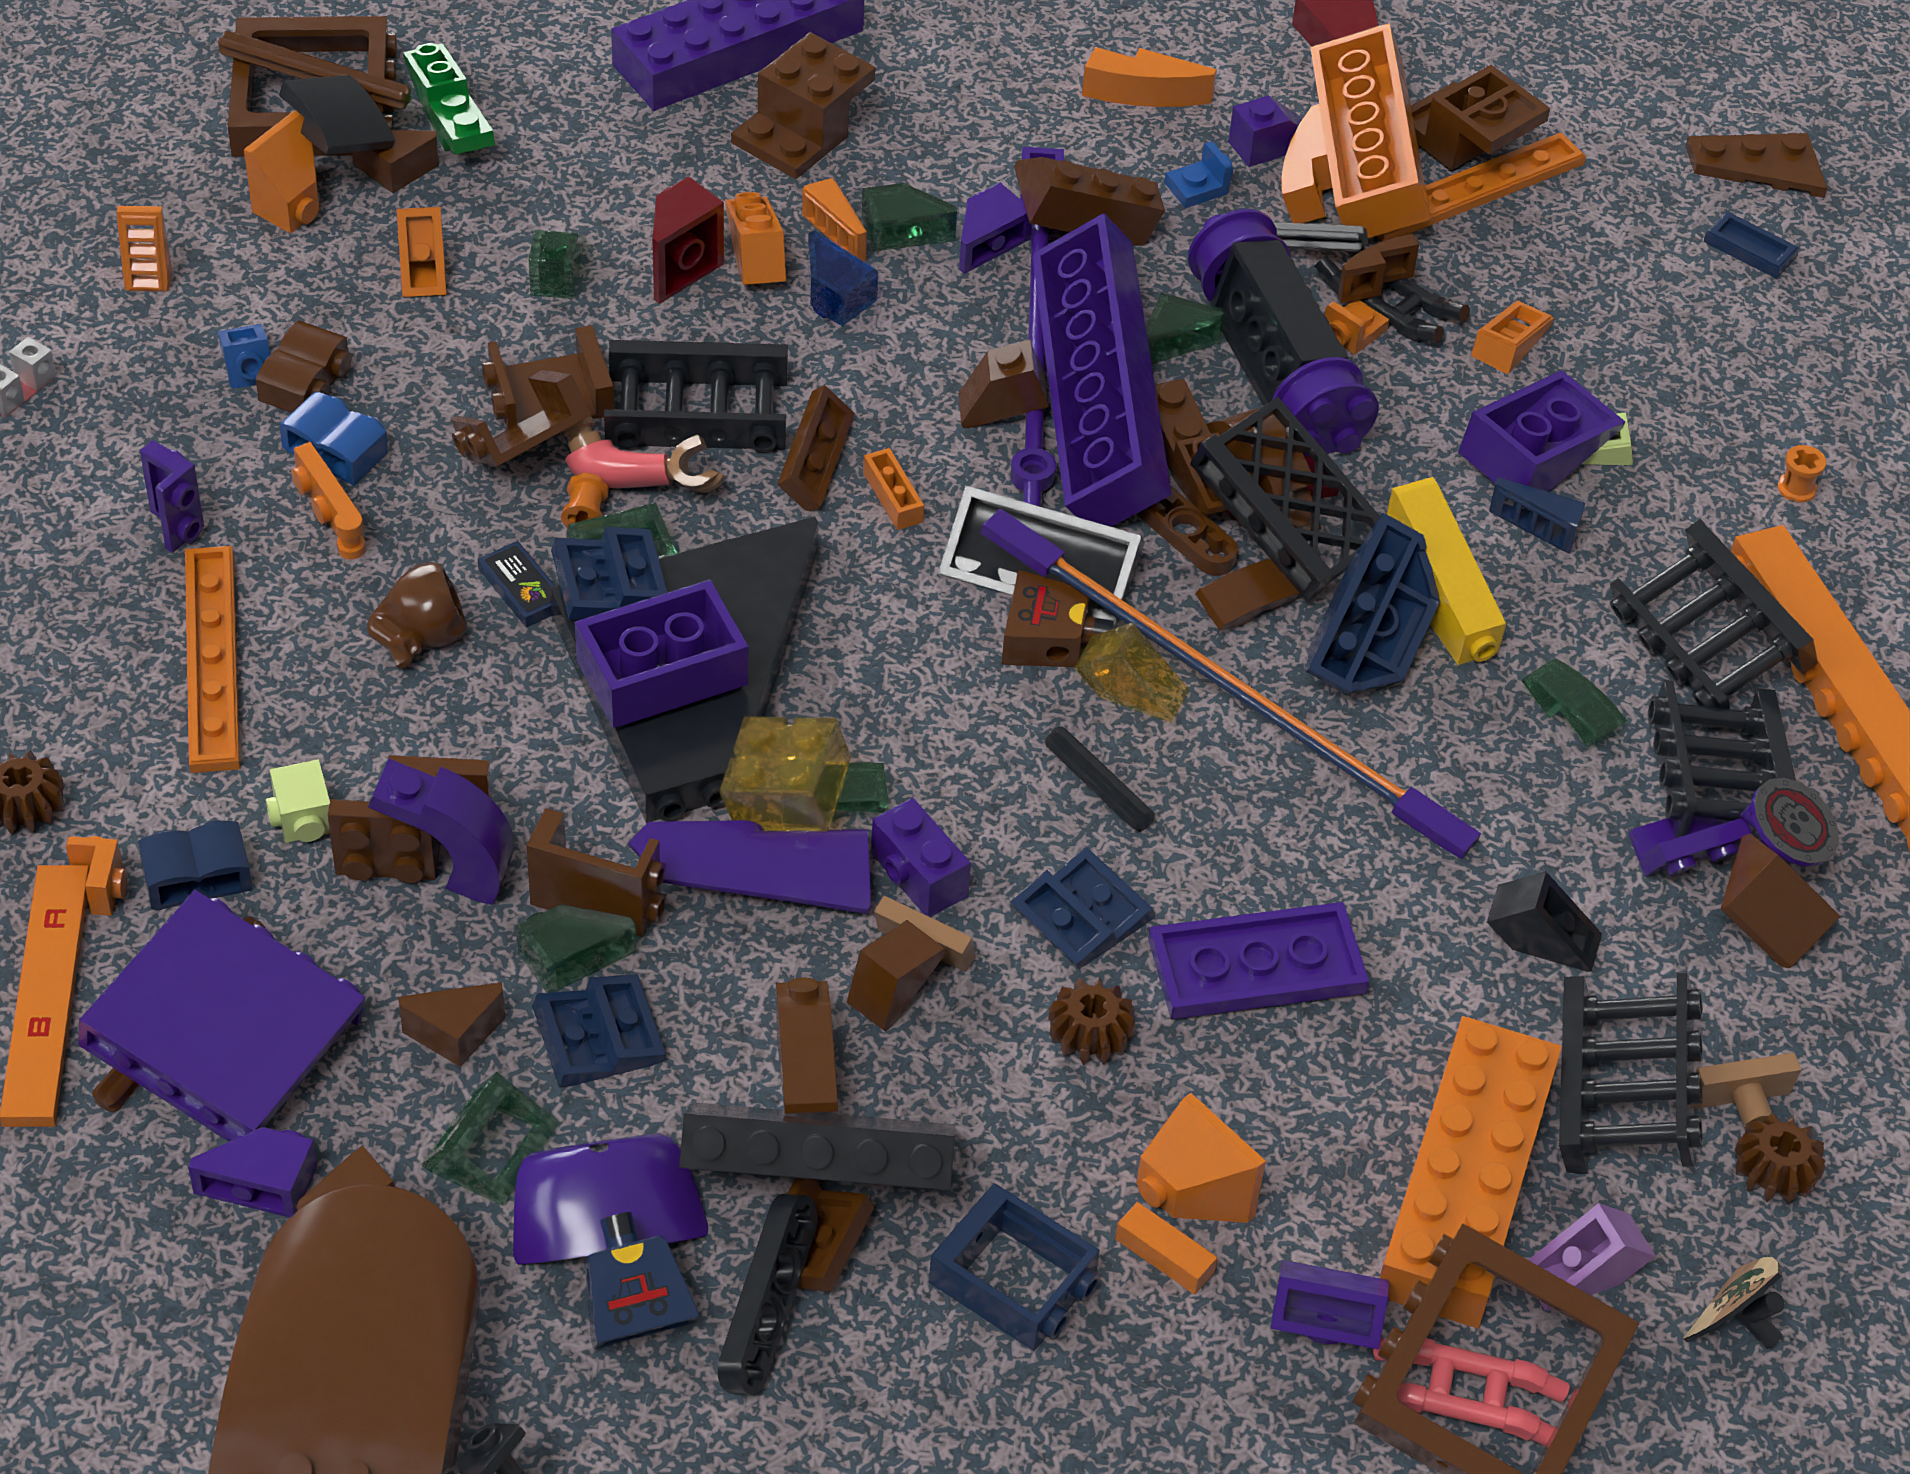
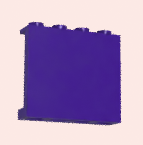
M194 890L79 1019L78 1046L229 1142L259 1128L266 1127V1124L350 1023L358 1026L362 1021L365 996L360 994L357 987L350 981L343 978L336 979L320 969L307 954L300 951L293 952L276 941L273 935L264 927L256 924L251 925L239 918L221 900L216 898L209 899Z

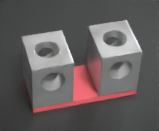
M27 337L9 351L13 371L0 364V414L4 417H7L56 378L52 351L30 337Z

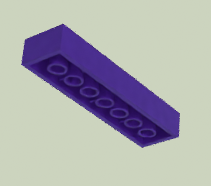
M1103 213L1036 251L1032 256L1065 507L1078 518L1112 527L1172 495L1133 243Z

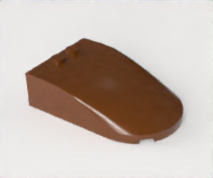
M359 1185L327 1193L302 1207L285 1222L273 1237L263 1255L242 1318L223 1391L208 1474H441L456 1464L479 1313L480 1282L473 1254L464 1235L444 1211L426 1198L398 1187Z

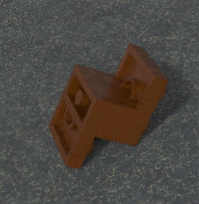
M812 32L808 33L758 73V112L731 133V144L792 178H799L848 137L849 101L875 81L876 67Z
M1489 65L1461 82H1452L1411 105L1417 144L1449 169L1453 170L1483 152L1490 155L1548 121L1550 107L1494 66Z
M389 755L388 757L434 777L437 776L440 766L476 785L492 799L489 760ZM330 799L328 822L335 875H346L354 880H366L370 877L396 878L406 883L418 882L421 879L436 880L441 842L422 829L368 808L370 801Z

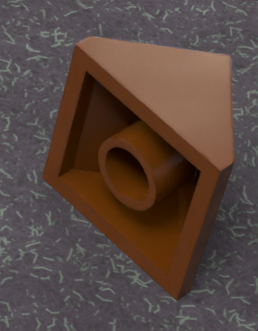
M1749 833L1742 836L1720 909L1779 966L1791 968L1841 916L1778 854Z

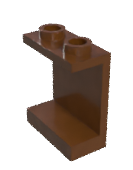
M593 325L575 328L576 354L504 366L497 342L488 343L489 361L482 362V373L486 389L495 388L496 393H491L495 419H504L508 430L543 411L528 380L529 377L542 370L572 374L591 413L590 417L593 419L603 418L604 409L614 410L613 384Z
M542 370L529 377L528 380L543 411L495 437H492L485 421L462 416L452 418L450 421L456 431L452 433V439L459 453L464 458L469 457L472 461L499 466L591 416L572 374Z
M545 808L526 845L530 905L643 937L651 921L655 923L660 921L666 905V894L661 893L666 864L660 862L659 840L649 839L636 868L567 849L564 813Z

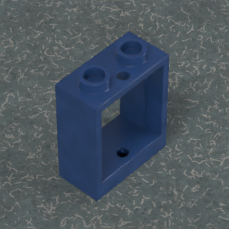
M993 1183L932 1253L929 1283L1032 1351H1035L1046 1337L1053 1340L1061 1333L1070 1316L1068 1310L1077 1299L1085 1302L1095 1291L1101 1277L1097 1273L1100 1249L996 1183ZM1000 1231H1003L1069 1274L1036 1314L967 1270Z

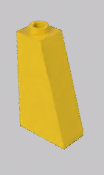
M1433 477L1392 488L1387 515L1423 534L1427 546L1425 551L1432 567L1440 603L1430 622L1431 627L1457 665L1473 660L1482 662L1490 659L1495 653L1499 652L1506 622L1438 483Z

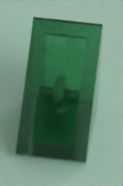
M1161 293L1146 324L1151 364L1220 344L1224 321L1222 310Z

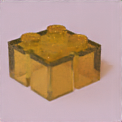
M744 716L733 749L736 757L730 758L719 791L731 820L752 821L759 824L764 830L771 831L811 830L828 832L851 759L837 718L795 717L793 725H789L786 717Z

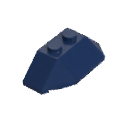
M1385 513L1379 516L1347 567L1310 644L1305 672L1345 694L1396 684L1404 680L1440 603L1432 567L1425 551L1427 546L1423 534Z

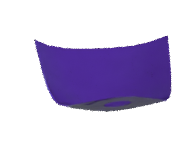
M653 1133L564 1146L529 1154L523 1159L519 1168L515 1188L513 1257L517 1265L583 1257L605 1250L607 1247L600 1220L625 1212H632L639 1241L663 1235L667 1243L707 1236L708 1223L690 1169L679 1168L680 1148L670 1137L661 1133ZM608 1144V1148L602 1152H594L590 1149L592 1145Z

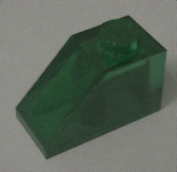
M905 183L862 188L861 218L867 231L872 252L956 241L957 209L955 205Z
M535 230L528 259L531 296L574 299L586 236L579 233Z
M560 904L545 912L535 913L524 922L516 925L518 954L546 993L557 992L637 952L636 924L631 917Z

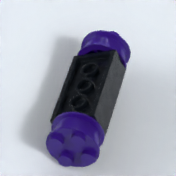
M1240 209L1210 217L1206 220L1203 228L1195 236L1189 247L1187 256L1188 266L1193 275L1201 281L1202 291L1211 303L1209 310L1263 406L1279 397L1327 454L1335 452L1350 453L1360 446L1362 438L1370 431L1377 419L1379 412L1378 400L1373 391L1364 386L1363 375L1359 367L1348 359L1346 349L1339 342L1327 317L1324 316L1312 296L1310 288L1307 287L1295 267L1288 246L1281 238L1277 237V230L1272 219L1267 214L1254 209Z

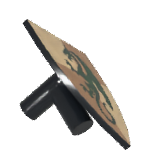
M1763 1257L1738 1267L1683 1340L1690 1342L1735 1316L1766 1349L1773 1347L1783 1334L1767 1318L1784 1309V1300L1777 1292H1769L1763 1296L1760 1295L1782 1277V1266L1773 1257Z

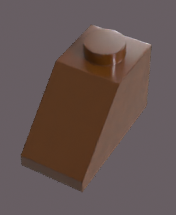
M1031 339L988 350L958 393L960 418L963 428H972L1049 407L1046 376Z

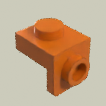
M99 836L68 837L66 850L70 865L89 866L85 888L91 914L112 916L116 898L123 899L127 890V870L123 868L118 840L105 839Z

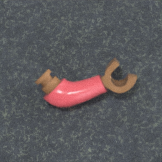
M590 416L562 431L564 437L571 438V441L568 442L571 454L565 458V461L572 474L576 476L584 472L593 473L600 476L608 484L609 488L672 485L673 480H677L691 491L705 493L714 491L722 485L726 478L724 474L711 469L700 475H689L687 468L690 458L694 454L707 449L704 439L698 434L677 445L671 458H669L667 454L638 453L615 448L611 440H602L598 431H592L591 428L595 423Z

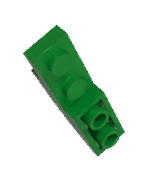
M426 43L419 45L415 50L403 52L404 61L417 96L434 131H437V137L444 151L452 150L454 155L495 146L493 129L469 95L467 79L444 44Z

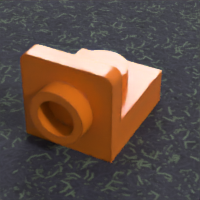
M1360 300L1351 301L1345 307L1334 301L1326 306L1325 316L1341 345L1354 355L1388 330L1389 319Z

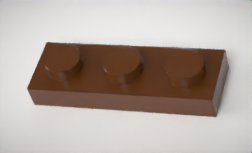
M825 384L813 390L777 483L788 496L806 511H813L821 507L855 414Z

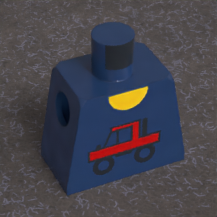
M632 1212L620 1213L600 1220L607 1249L591 1253L585 1260L590 1336L593 1350L693 1324L699 1317L698 1310L664 1236H656L639 1241Z

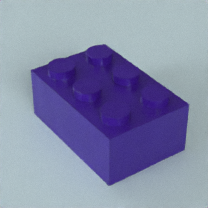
M711 580L575 622L577 662L612 728L748 685L749 646Z

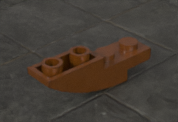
M1185 379L1155 384L1167 466L1175 482L1186 497L1205 514L1228 510L1190 465L1201 443L1214 434L1220 436L1219 433H1210Z

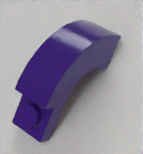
M388 758L368 808L422 829L435 837L447 849L453 861V870L445 889L477 902L493 905L514 852V835L501 809L476 785L440 766L437 776L434 777Z

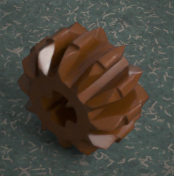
M30 750L22 758H17L10 751L7 761L0 762V826L5 824V828L11 835L14 834L20 825H25L33 834L36 821L39 820L42 823L51 825L53 812L63 811V790L65 789L62 775H59L58 770L54 768V764L51 763L49 757L37 759Z
M1079 977L1074 984V989L1062 986L1057 994V1001H1053L1049 1008V1034L1052 1043H1061L1063 1057L1071 1055L1076 1051L1080 1052L1079 1057L1082 1065L1093 1054H1096L1097 1059L1103 1065L1109 1059L1110 1052L1122 1056L1123 1051L1126 1049L1127 1041H1130L1131 1037H1133L1135 1030L1132 1000L1122 998L1120 985L1109 989L1104 988L1101 977L1094 985H1087Z
M1773 1113L1765 1118L1764 1122L1753 1119L1752 1123L1747 1126L1743 1136L1738 1139L1735 1147V1157L1737 1158L1735 1165L1736 1175L1748 1177L1746 1181L1747 1191L1758 1189L1759 1187L1764 1188L1766 1202L1772 1199L1775 1193H1780V1196L1787 1205L1796 1198L1797 1194L1806 1198L1813 1191L1816 1182L1822 1178L1825 1170L1824 1163L1826 1160L1822 1158L1825 1152L1824 1142L1812 1139L1814 1135L1813 1126L1801 1129L1795 1126L1794 1115L1785 1122H1780Z

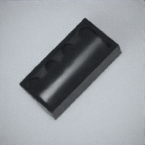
M965 486L938 572L939 574L1013 595L1018 570L1042 576L980 534L983 523L1001 508L1065 551L1063 559L1068 564L1125 602L1145 544L1141 535ZM1049 573L1046 578L1067 583L1054 574ZM1089 598L1087 616L1114 620L1115 625L1118 617Z

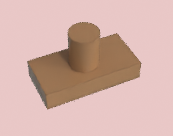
M883 896L874 911L879 931L886 934L908 920L948 950L941 961L964 972H967L976 958L971 936L889 897Z
M1795 1052L1698 1067L1695 1073L1700 1072L1703 1103L1694 1104V1109L1735 1103L1745 1130L1752 1123L1753 1119L1764 1122L1765 1118L1772 1113L1767 1098L1790 1094L1801 1072Z

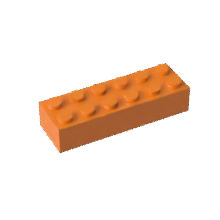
M1390 23L1310 47L1335 207L1342 225L1363 226L1367 229L1368 238H1372L1383 233L1431 220L1403 62Z
M1461 1017L1381 1270L1380 1278L1389 1280V1301L1405 1305L1418 1280L1426 1284L1429 1283L1437 1267L1428 1261L1443 1234L1453 1238L1462 1224L1471 1227L1504 1246L1561 1052V1045L1469 1017ZM1475 1264L1465 1266L1438 1316L1479 1329L1495 1275Z

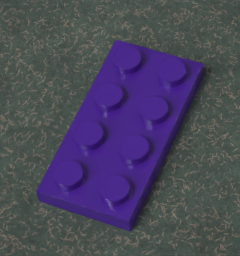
M1344 902L1159 925L1149 928L1148 941L1170 1019L1366 994L1368 990L1369 979Z

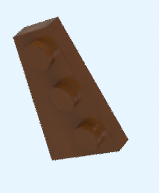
M1808 133L1688 136L1685 147L1694 174L1745 183L1748 180L1772 184L1773 189L1787 191L1789 187L1810 191V196L1825 198L1828 188Z

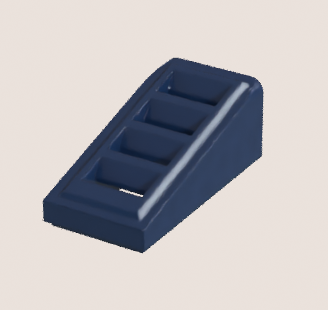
M1498 477L1489 512L1570 554L1579 530L1585 503ZM1505 498L1514 501L1513 506L1505 504Z

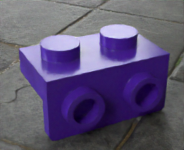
M151 440L140 449L150 512L161 520L165 549L173 553L185 542H193L204 527L195 464L186 460L177 450H170Z
M1693 817L1688 834L1675 838L1672 820L1666 818L1632 829L1629 832V838L1645 877L1666 870L1669 876H1673L1696 867L1695 861L1710 857L1711 862L1715 863L1735 856L1738 852L1737 846L1740 844L1742 836L1749 833L1752 834L1748 822L1743 818L1724 823L1723 820Z

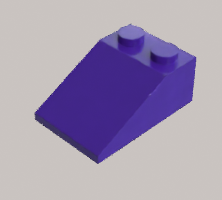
M1560 370L1473 411L1458 453L1494 483H1496L1499 477L1549 492L1623 428L1625 421L1563 370Z

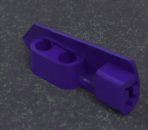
M746 820L648 822L628 842V846L641 857L650 838L659 840L660 862L666 864L662 883L790 901L864 914L869 913L871 910L867 829L764 831V828L759 824Z

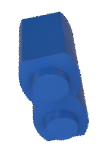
M320 392L311 394L280 423L281 443L286 451L294 455L295 447L311 442L332 474L351 485H355L388 453L387 432L376 418L358 412H350L342 400Z

